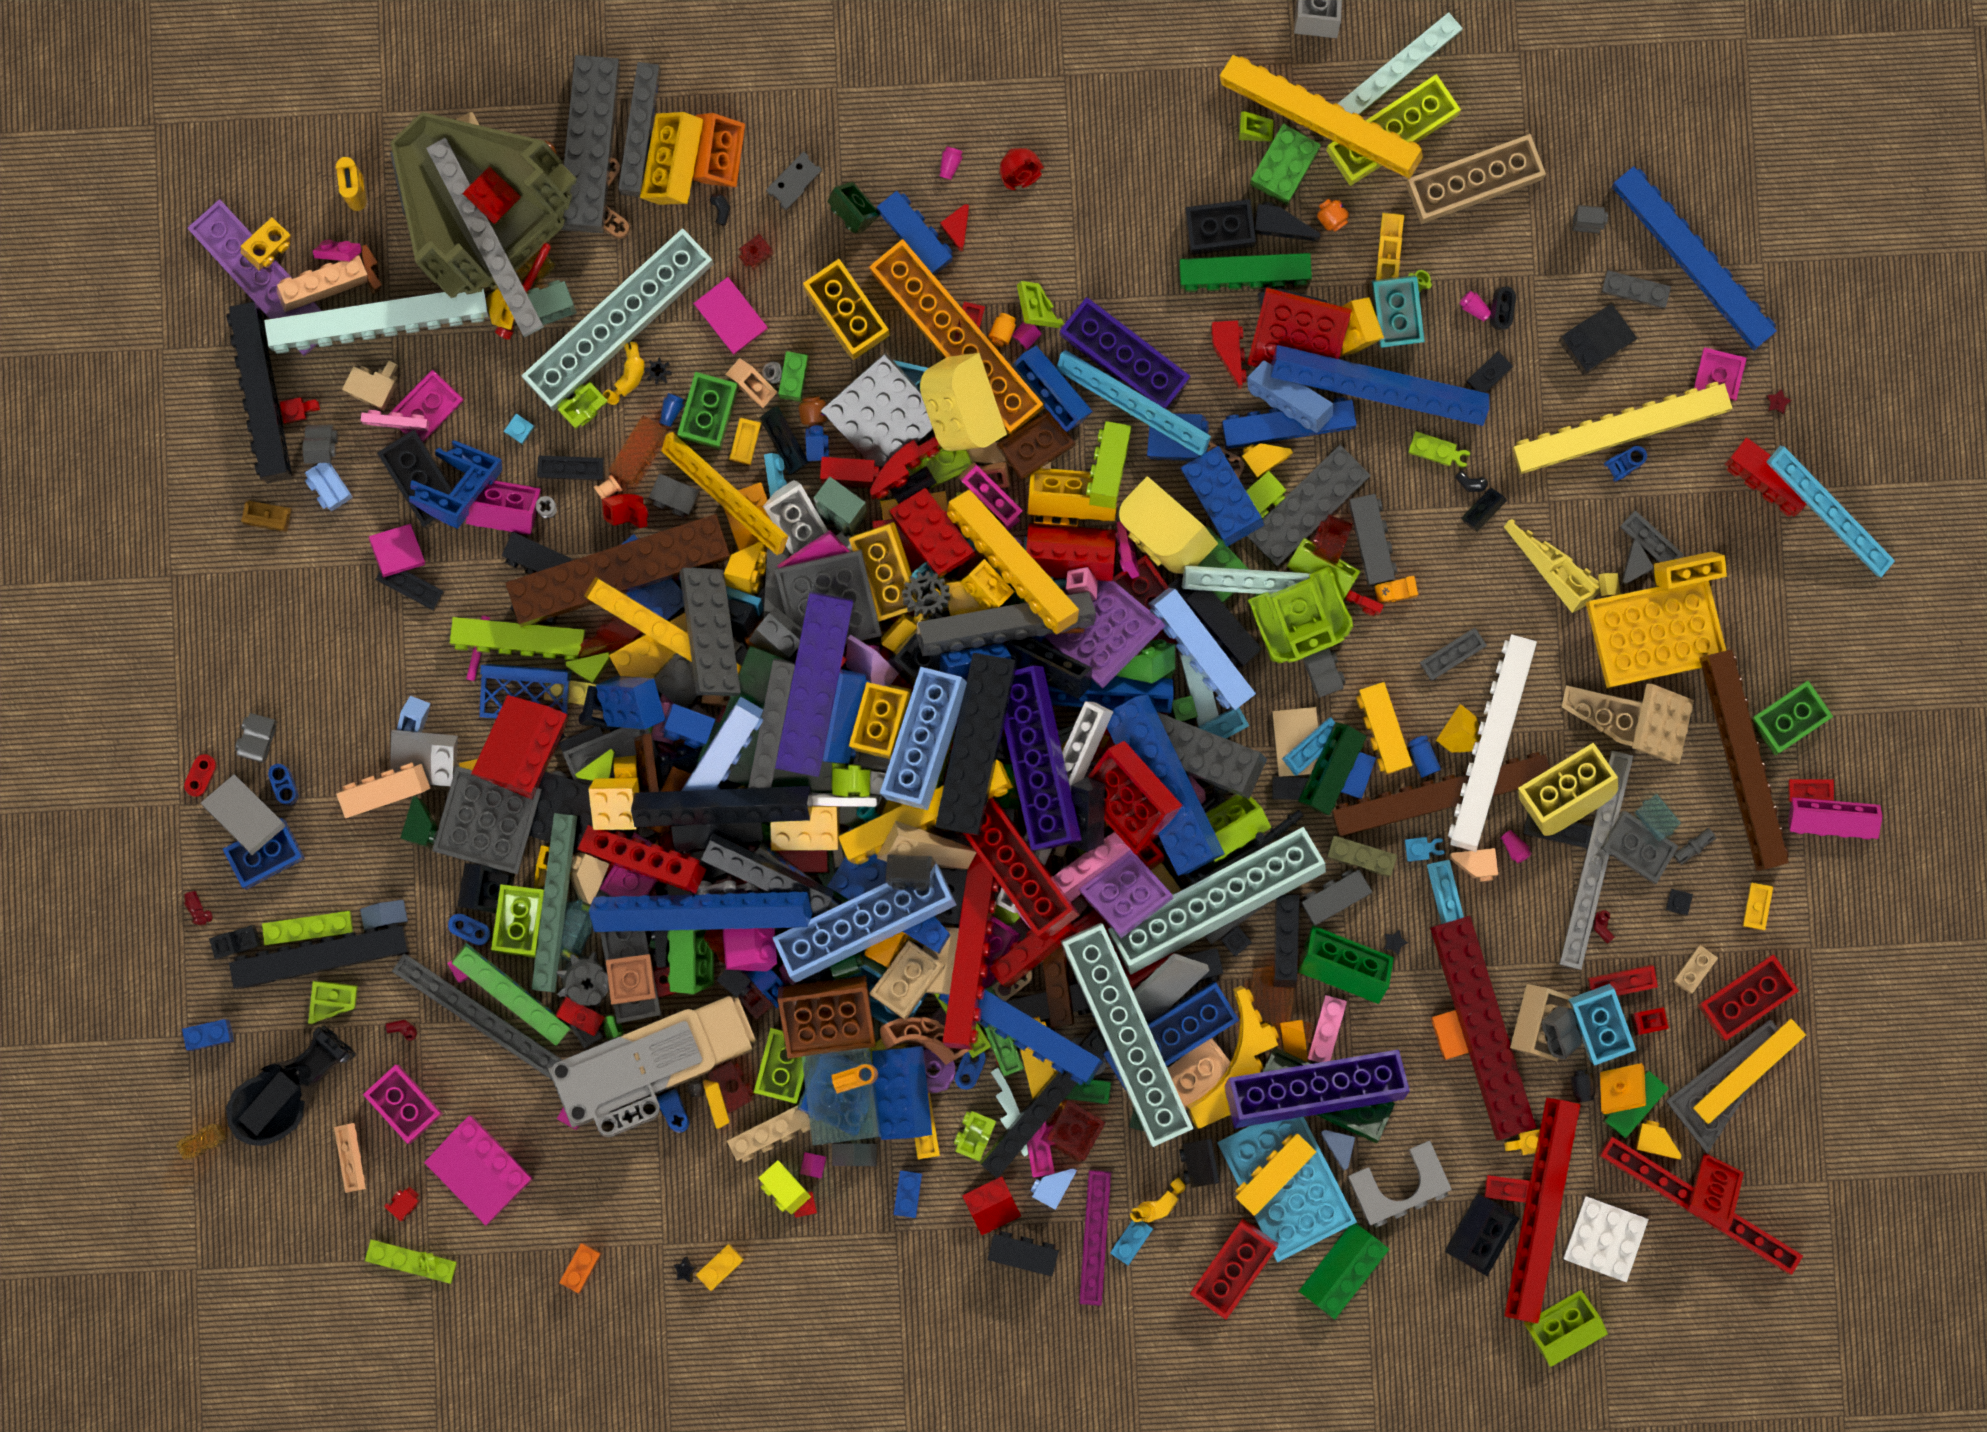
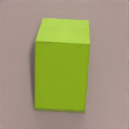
M1245 111L1241 112L1239 140L1273 141L1274 120Z
M607 652L566 662V667L590 683L596 684L611 660L610 654Z
M612 749L608 750L575 775L579 779L589 781L611 778L615 752Z

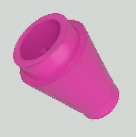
M946 146L945 151H942L940 177L952 180L963 159L961 157L963 151Z
M1471 290L1459 302L1463 310L1481 319L1483 322L1491 314V311L1479 295Z
M1512 830L1506 832L1501 837L1512 861L1515 860L1517 864L1523 862L1532 854L1529 850L1530 847Z

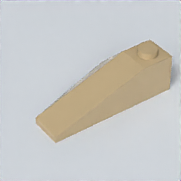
M1566 685L1562 708L1588 722L1599 731L1612 737L1615 741L1633 746L1642 706L1641 701Z
M895 821L877 855V859L897 866L920 867L934 860L939 868L968 869L977 852L969 846Z

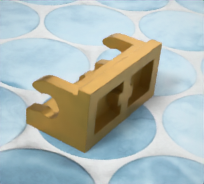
M248 500L245 502L241 522L244 525L287 532L292 509Z

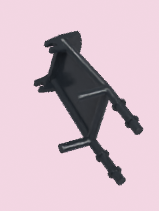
M1214 786L1213 793L1201 804L1204 812L1207 813L1225 802L1226 800L1223 796L1229 791ZM1297 810L1292 815L1288 814L1287 819L1275 828H1270V832L1266 835L1258 832L1254 839L1247 842L1245 846L1232 851L1225 858L1219 859L1216 862L1213 860L1188 874L1179 876L1161 840L1158 842L1157 847L1164 854L1163 866L1174 881L1184 890L1262 849L1275 838L1279 839L1280 834L1292 825L1296 826V822L1303 818L1304 815L1300 810Z

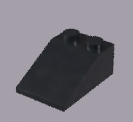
M1611 303L1561 336L1559 343L1582 375L1585 376L1634 342L1637 337Z
M935 612V618L929 615L924 621L943 617L938 612ZM917 628L887 659V662L913 688L920 667L939 671L940 656L942 654L922 656L916 636Z
M1211 1139L1182 1144L1183 1149H1179L1181 1162H1186L1187 1171H1183L1185 1184H1190V1188L1219 1183Z

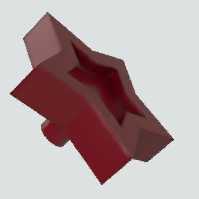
M1782 389L1776 395H1766L1770 402L1768 411L1777 410L1784 414L1785 406L1792 401L1784 397Z

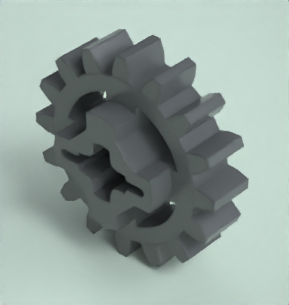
M929 571L926 572L925 576L918 572L916 579L910 576V583H904L905 590H902V597H904L903 605H908V612L914 610L915 617L923 614V619H926L927 614H930L932 618H935V612L942 614V607H948V600H950V593H948L949 585H945L944 578L938 580L937 573L931 577Z

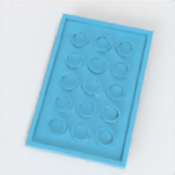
M1304 1117L1248 1126L1217 1142L1238 1186L1243 1182L1248 1184L1253 1179L1251 1173L1259 1165L1263 1168L1268 1163L1266 1158L1274 1150L1279 1152L1284 1145L1281 1142L1290 1133L1293 1136L1298 1133L1316 1151L1306 1164L1254 1216L1261 1231L1279 1243L1273 1253L1277 1262L1357 1222Z

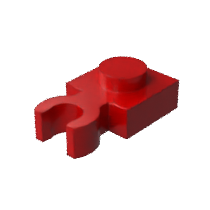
M1349 590L1345 599L1359 605V607L1363 608V613L1373 617L1375 614L1379 616L1384 606Z

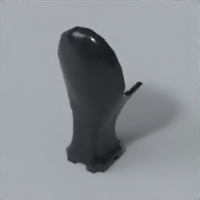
M326 1026L318 1027L313 1032L310 1045L302 1054L292 1059L260 1069L262 1070L260 1074L246 1080L233 1091L226 1106L228 1127L236 1139L248 1145L265 1146L283 1139L299 1125L323 1078L336 1065L352 1061L357 1054L331 1029Z

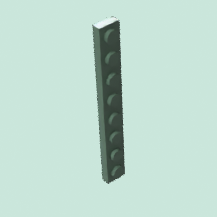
M554 813L532 990L555 992L556 973L559 965L577 816Z

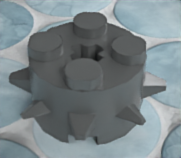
M593 952L590 957L580 956L577 958L574 954L570 955L571 963L568 962L563 971H557L556 973L561 977L563 987L557 993L558 996H569L572 1001L579 1005H595L599 1007L601 1000L609 990L606 965L601 966L596 959V952ZM586 978L589 979L587 983L582 984V980L586 981Z

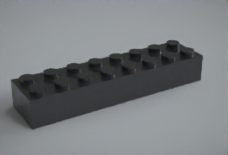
M255 302L230 306V313L226 314L228 325L232 327L234 333L230 335L232 346L236 349L238 355L234 356L236 368L240 370L242 376L238 377L240 389L244 391L246 397L242 399L245 412L247 411L249 415V420H246L248 432L252 434L254 440L250 441L252 453L256 455L258 461L254 463L256 474L267 484L293 479L262 311Z

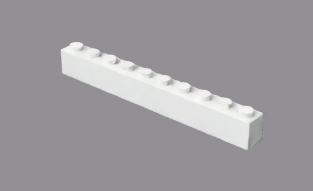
M1511 634L1510 641L1505 640L1502 653L1505 654L1504 661L1499 660L1496 673L1500 674L1498 682L1493 681L1490 694L1494 695L1492 702L1487 701L1484 714L1488 716L1486 722L1481 721L1478 734L1482 736L1480 743L1475 742L1472 755L1476 756L1474 763L1469 762L1466 772V775L1470 776L1468 784L1463 783L1460 796L1464 797L1462 805L1457 803L1454 814L1455 817H1458L1456 825L1451 824L1448 837L1452 838L1451 845L1474 852L1477 851L1537 641Z
M1085 701L1062 752L1070 790L1072 784L1084 779L1113 714V711L1095 702ZM1026 832V835H1025L1024 838H1025V840L1028 842V844L1030 845L1029 839H1028V834H1027V832ZM1052 848L1034 851L1044 866ZM1001 888L996 899L997 905L1013 913H1018L1016 906L1003 888Z

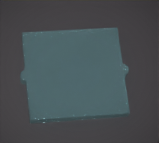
M1657 794L1649 800L1642 802L1643 805L1635 811V814L1659 842L1667 835H1672L1673 830L1681 824Z

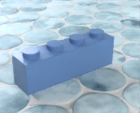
M1264 360L1247 377L1248 390L1253 396L1262 398L1268 405L1278 408L1287 417L1300 422L1306 429H1311L1318 433L1333 417L1332 402L1302 384L1272 378L1271 364Z

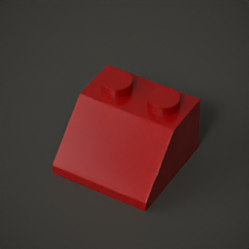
M1002 1176L962 1195L981 1235L1021 1217Z

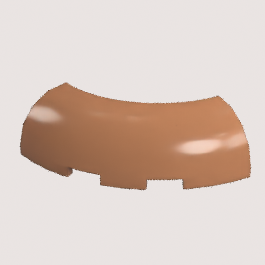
M907 1017L906 1020L899 1018L883 1025L880 1029V1035L886 1049L901 1044L923 1046L935 1053L945 1066L969 1051V1049L946 1047L943 1043L945 1026L940 1024L939 1021L930 1018Z

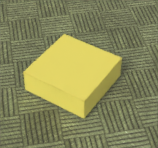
M1618 573L1598 575L1601 596L1621 595Z

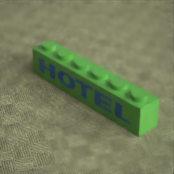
M467 943L464 944L452 959L454 966L557 1046L570 1030V1025L567 1022L556 1017L552 1010Z

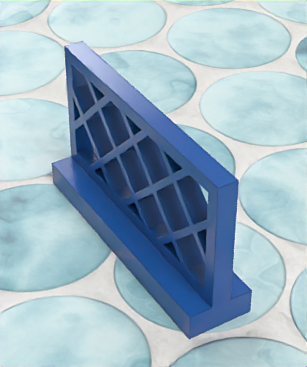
M487 663L481 665L480 674H482L479 717L497 718L502 704L494 695L502 688L513 697H517L525 690L533 699L531 702L539 704L541 703L538 698L547 692L554 700L549 707L552 708L557 703L562 712L568 716L569 683L572 670ZM487 678L496 679L501 685L494 693L487 688ZM512 680L518 681L523 687L515 695L506 686ZM522 681H528L529 683L525 685ZM533 682H539L544 688L536 697L528 689V686ZM554 684H564L563 694L557 699L549 689ZM492 698L500 708L494 713L485 712L486 702Z

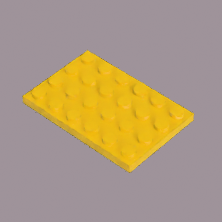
M1709 581L1671 589L1659 586L1586 602L1607 688L1702 668L1700 657L1726 651Z

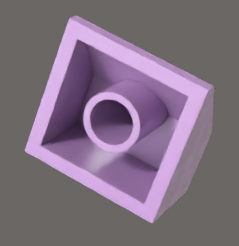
M849 635L847 638L846 668L852 672L866 674L865 680H870L869 683L889 687L899 673L876 650Z

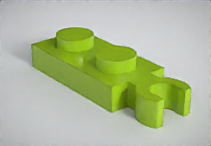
M1417 431L1414 433L1408 451L1409 454L1450 466L1451 462L1455 461L1457 466L1465 468L1467 463L1461 462L1460 456H1470V452L1467 450L1455 451L1457 444Z

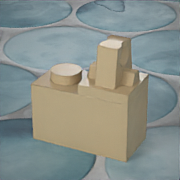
M388 361L384 370L379 369L374 375H371L373 371L366 367L360 366L358 369L353 366L342 390L345 394L385 411L397 387L396 381L398 377L394 375L398 365Z

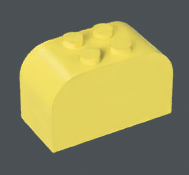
M980 353L947 357L923 373L920 382L921 396L936 439L943 449L958 451L984 448L1007 435Z
M1148 476L1121 504L1119 517L1121 523L1130 533L1128 537L1141 552L1148 554L1149 558L1157 566L1162 564L1173 573H1184V566H1198L1218 545V542L1201 522Z
M1592 743L1518 788L1519 800L1543 835L1550 836L1585 817L1613 798L1618 791V777L1596 745Z

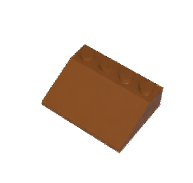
M867 976L778 987V1004L788 1059L876 1047Z

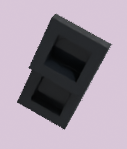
M255 925L209 938L215 960L261 946Z

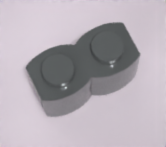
M1577 205L1573 214L1572 231L1599 234L1600 229L1604 230L1605 225H1607L1608 212H1604V207Z
M333 424L306 425L303 441L304 463H331L332 456H336V444L338 443V432L334 430Z
M659 474L649 499L653 501V506L662 510L668 507L673 510L672 514L684 518L685 515L691 516L701 493L693 487Z
M1326 648L1303 658L1317 698L1344 689L1343 684L1346 681L1342 671L1338 672L1335 664L1338 663L1334 650L1330 651L1329 648Z
M249 713V716L245 717L242 722L241 729L244 730L242 738H238L235 745L237 755L265 764L276 731L277 721Z
M1558 1006L1542 1020V1028L1548 1038L1547 1046L1553 1057L1566 1059L1581 1046V1035L1576 1028V1018L1571 1008Z

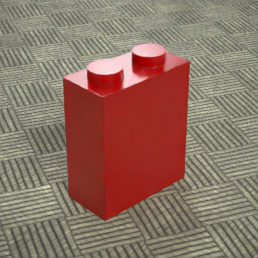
M822 457L820 480L823 485L830 476L845 487L871 488L880 470L878 466H875V460Z

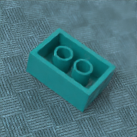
M1412 275L1371 281L1375 314L1384 339L1379 341V346L1383 348L1425 342L1417 276Z

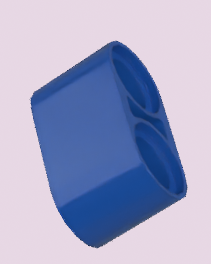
M274 764L270 767L268 775L275 796L282 804L287 806L293 805L297 802L299 794L292 774L286 766ZM278 769H284L285 776L281 780L275 779V772ZM290 789L293 794L292 798L284 801L282 793Z

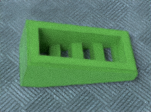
M608 1016L603 1020L602 1025L608 1041L625 1035L622 1025L617 1024L616 1016Z

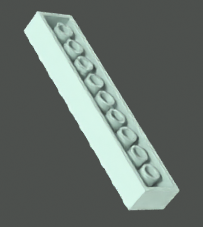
M682 228L522 374V378L554 412L562 400L569 398L580 385L590 379L626 343H629L709 270L714 265L713 260Z
M482 288V292L468 295L463 292L457 294V297L450 298L445 292L269 319L264 320L269 348L271 351H276V354L289 352L288 348L294 347L298 350H306L311 348L310 345L319 344V347L333 345V341L339 340L341 343L354 342V338L362 337L363 340L375 339L377 334H384L385 337L398 335L397 331L406 330V333L419 332V328L422 327L434 330L441 328V324L447 323L450 326H459L463 324L462 321L471 320V323L483 322L484 318L488 317L484 288Z
M1302 827L1174 894L1170 902L1124 937L1120 938L1112 928H1109L1110 940L1131 975L1326 872L1325 862L1305 828Z
M1099 923L1061 940L1063 949L1150 1145L1154 1147L1194 1129L1104 925Z

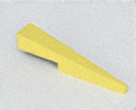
M1513 519L1506 523L1504 528L1572 613L1585 607L1586 602L1591 601L1601 592L1599 581L1590 575V570L1587 568L1584 570L1580 569L1572 562V558L1548 542H1539L1532 537L1533 533L1527 530L1524 532L1517 527Z

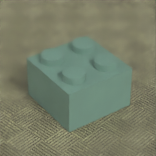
M560 280L549 283L548 287L544 289L534 288L527 291V295L543 326L577 314L565 281L560 282Z

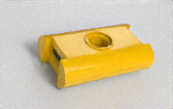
M342 157L336 163L339 193L352 210H363L367 204L364 177L351 158Z

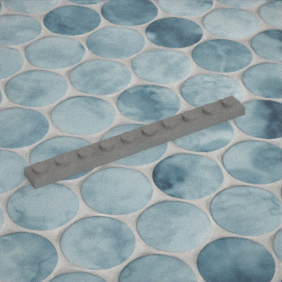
M444 138L427 147L428 153L524 337H527L542 329L544 326L490 221L462 194L470 186V183L448 140Z
M1611 751L1608 764L1618 777V791L1613 798L1596 810L1592 834L1586 851L1559 965L1578 970L1582 969L1609 854L1600 848L1619 817L1633 760L1632 755Z

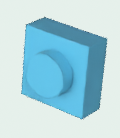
M515 414L504 432L523 445L535 426L518 414Z

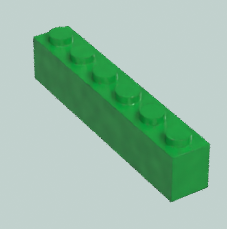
M1311 253L1179 259L1180 289H1185V292H1196L1198 288H1207V291H1218L1220 287H1229V290L1242 289V286H1250L1251 289L1264 288L1263 285L1283 288L1285 284H1294V287H1305L1312 280Z

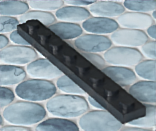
M1095 1027L1091 1029L1078 1045L1097 1058L1107 1049L1101 1032ZM1056 1071L979 1162L992 1175L998 1178L1076 1086L1077 1083L1070 1079L1071 1074L1066 1071L1063 1074Z

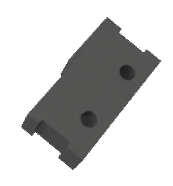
M803 151L766 189V193L770 197L773 196L781 204L780 207L787 211L797 201V198L803 195L804 189L822 172V168L816 167L809 160V156ZM801 166L802 169L798 170L796 167ZM782 184L784 187L779 188L778 185Z

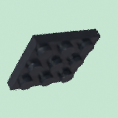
M545 771L539 786L542 792L529 836L550 842L554 813L577 816L573 850L579 851L578 847L587 826L593 827L588 790L590 785Z

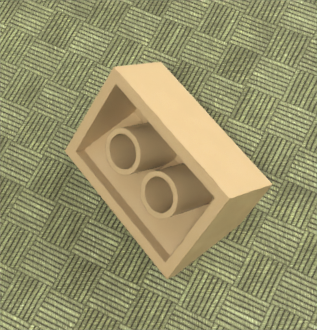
M1527 984L1510 1048L1526 1054L1558 1061V1058L1553 1057L1548 1049V1038L1543 1031L1542 1020L1558 1006L1571 1008L1568 999L1572 997L1549 988Z

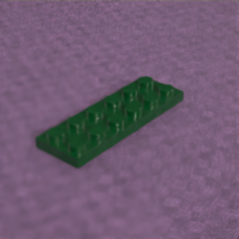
M1274 1047L1263 1072L1309 1065L1310 1063ZM1388 1102L1317 1114V1116L1374 1143H1378L1395 1103Z

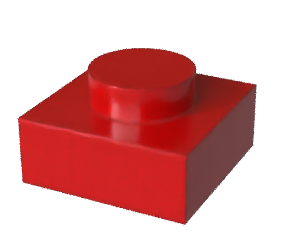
M813 1191L808 1192L811 1198L794 1212L795 1218L817 1213Z

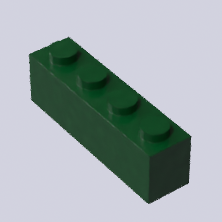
M1335 722L1298 801L1316 812L1330 815L1367 736L1349 725Z

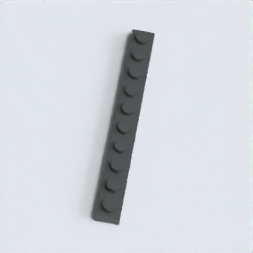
M406 953L402 955L392 970L393 973L552 1080L548 1068L562 1061L561 1058Z

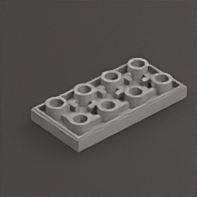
M232 775L201 802L202 806L251 855L286 827L235 775Z
M1178 954L1169 956L1168 960L1133 991L1144 1018L1151 1021L1165 1013L1209 972L1208 965Z

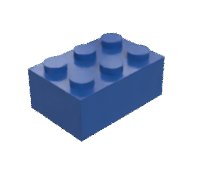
M615 676L596 684L597 697L601 702L604 712L603 718L607 726L647 729L666 720L654 678Z
M672 704L668 708L665 716L666 720L663 722L660 732L664 733V738L672 741L681 739L685 741L684 745L697 749L706 745L715 719Z
M280 819L286 827L253 855L238 841L223 848L243 889L247 890L305 860L286 820Z

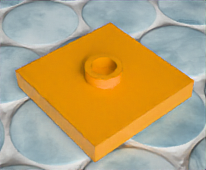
M1642 1063L1600 1072L1601 1111L1604 1115L1646 1106L1645 1070Z

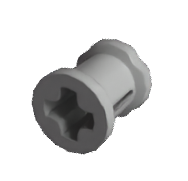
M548 496L540 497L536 502V510L543 518L555 516L557 505L554 500ZM550 503V511L542 508L543 504L548 505Z

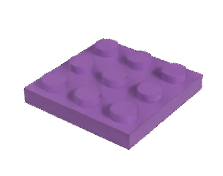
M1132 850L1128 851L1079 889L1083 897L1120 938L1124 937L1173 899L1170 891Z

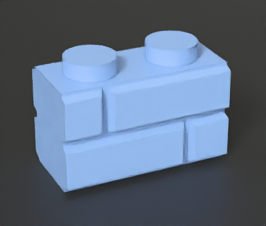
M318 463L305 472L308 477L305 482L311 491L316 489L320 495L317 500L323 509L328 507L330 511H333L352 499L353 496L331 463Z

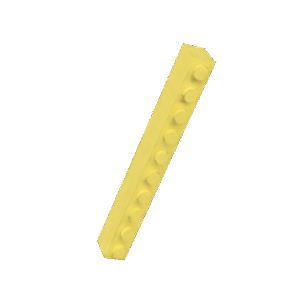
M1718 382L1710 383L1705 386L1706 389L1700 391L1697 388L1690 389L1684 392V396L1676 397V394L1663 398L1664 402L1657 404L1655 401L1642 404L1643 408L1634 410V407L1627 408L1621 411V415L1613 416V413L1600 417L1601 421L1592 423V420H1587L1579 423L1580 427L1571 429V426L1564 427L1558 430L1559 433L1551 436L1550 432L1538 435V439L1529 442V439L1516 442L1517 446H1514L1512 450L1519 473L1524 474L1730 412L1732 405L1725 383L1720 385Z

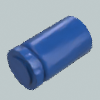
M1427 735L1417 737L1407 743L1421 778L1441 770L1430 742L1427 741Z

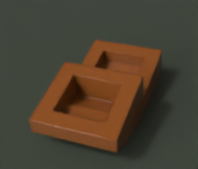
M365 244L361 249V261L367 273V284L372 294H375L382 287L373 272L378 262Z

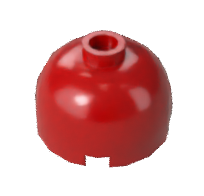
M1014 148L1009 150L1001 160L999 174L1007 189L1016 190L1015 186L1022 185V188H1026L1035 183L1041 177V169L1044 170V166L1032 150Z

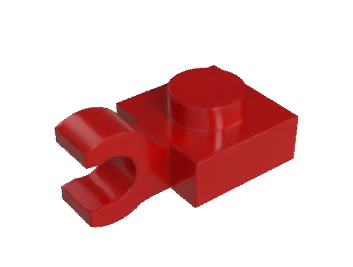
M299 397L280 402L284 424L307 420L305 413L320 410L319 401L316 399L303 403V399Z

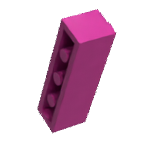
M1792 798L1788 823L1790 832L1798 834L1813 833L1820 836L1837 835L1843 838L1878 839L1883 816L1881 806L1876 804Z

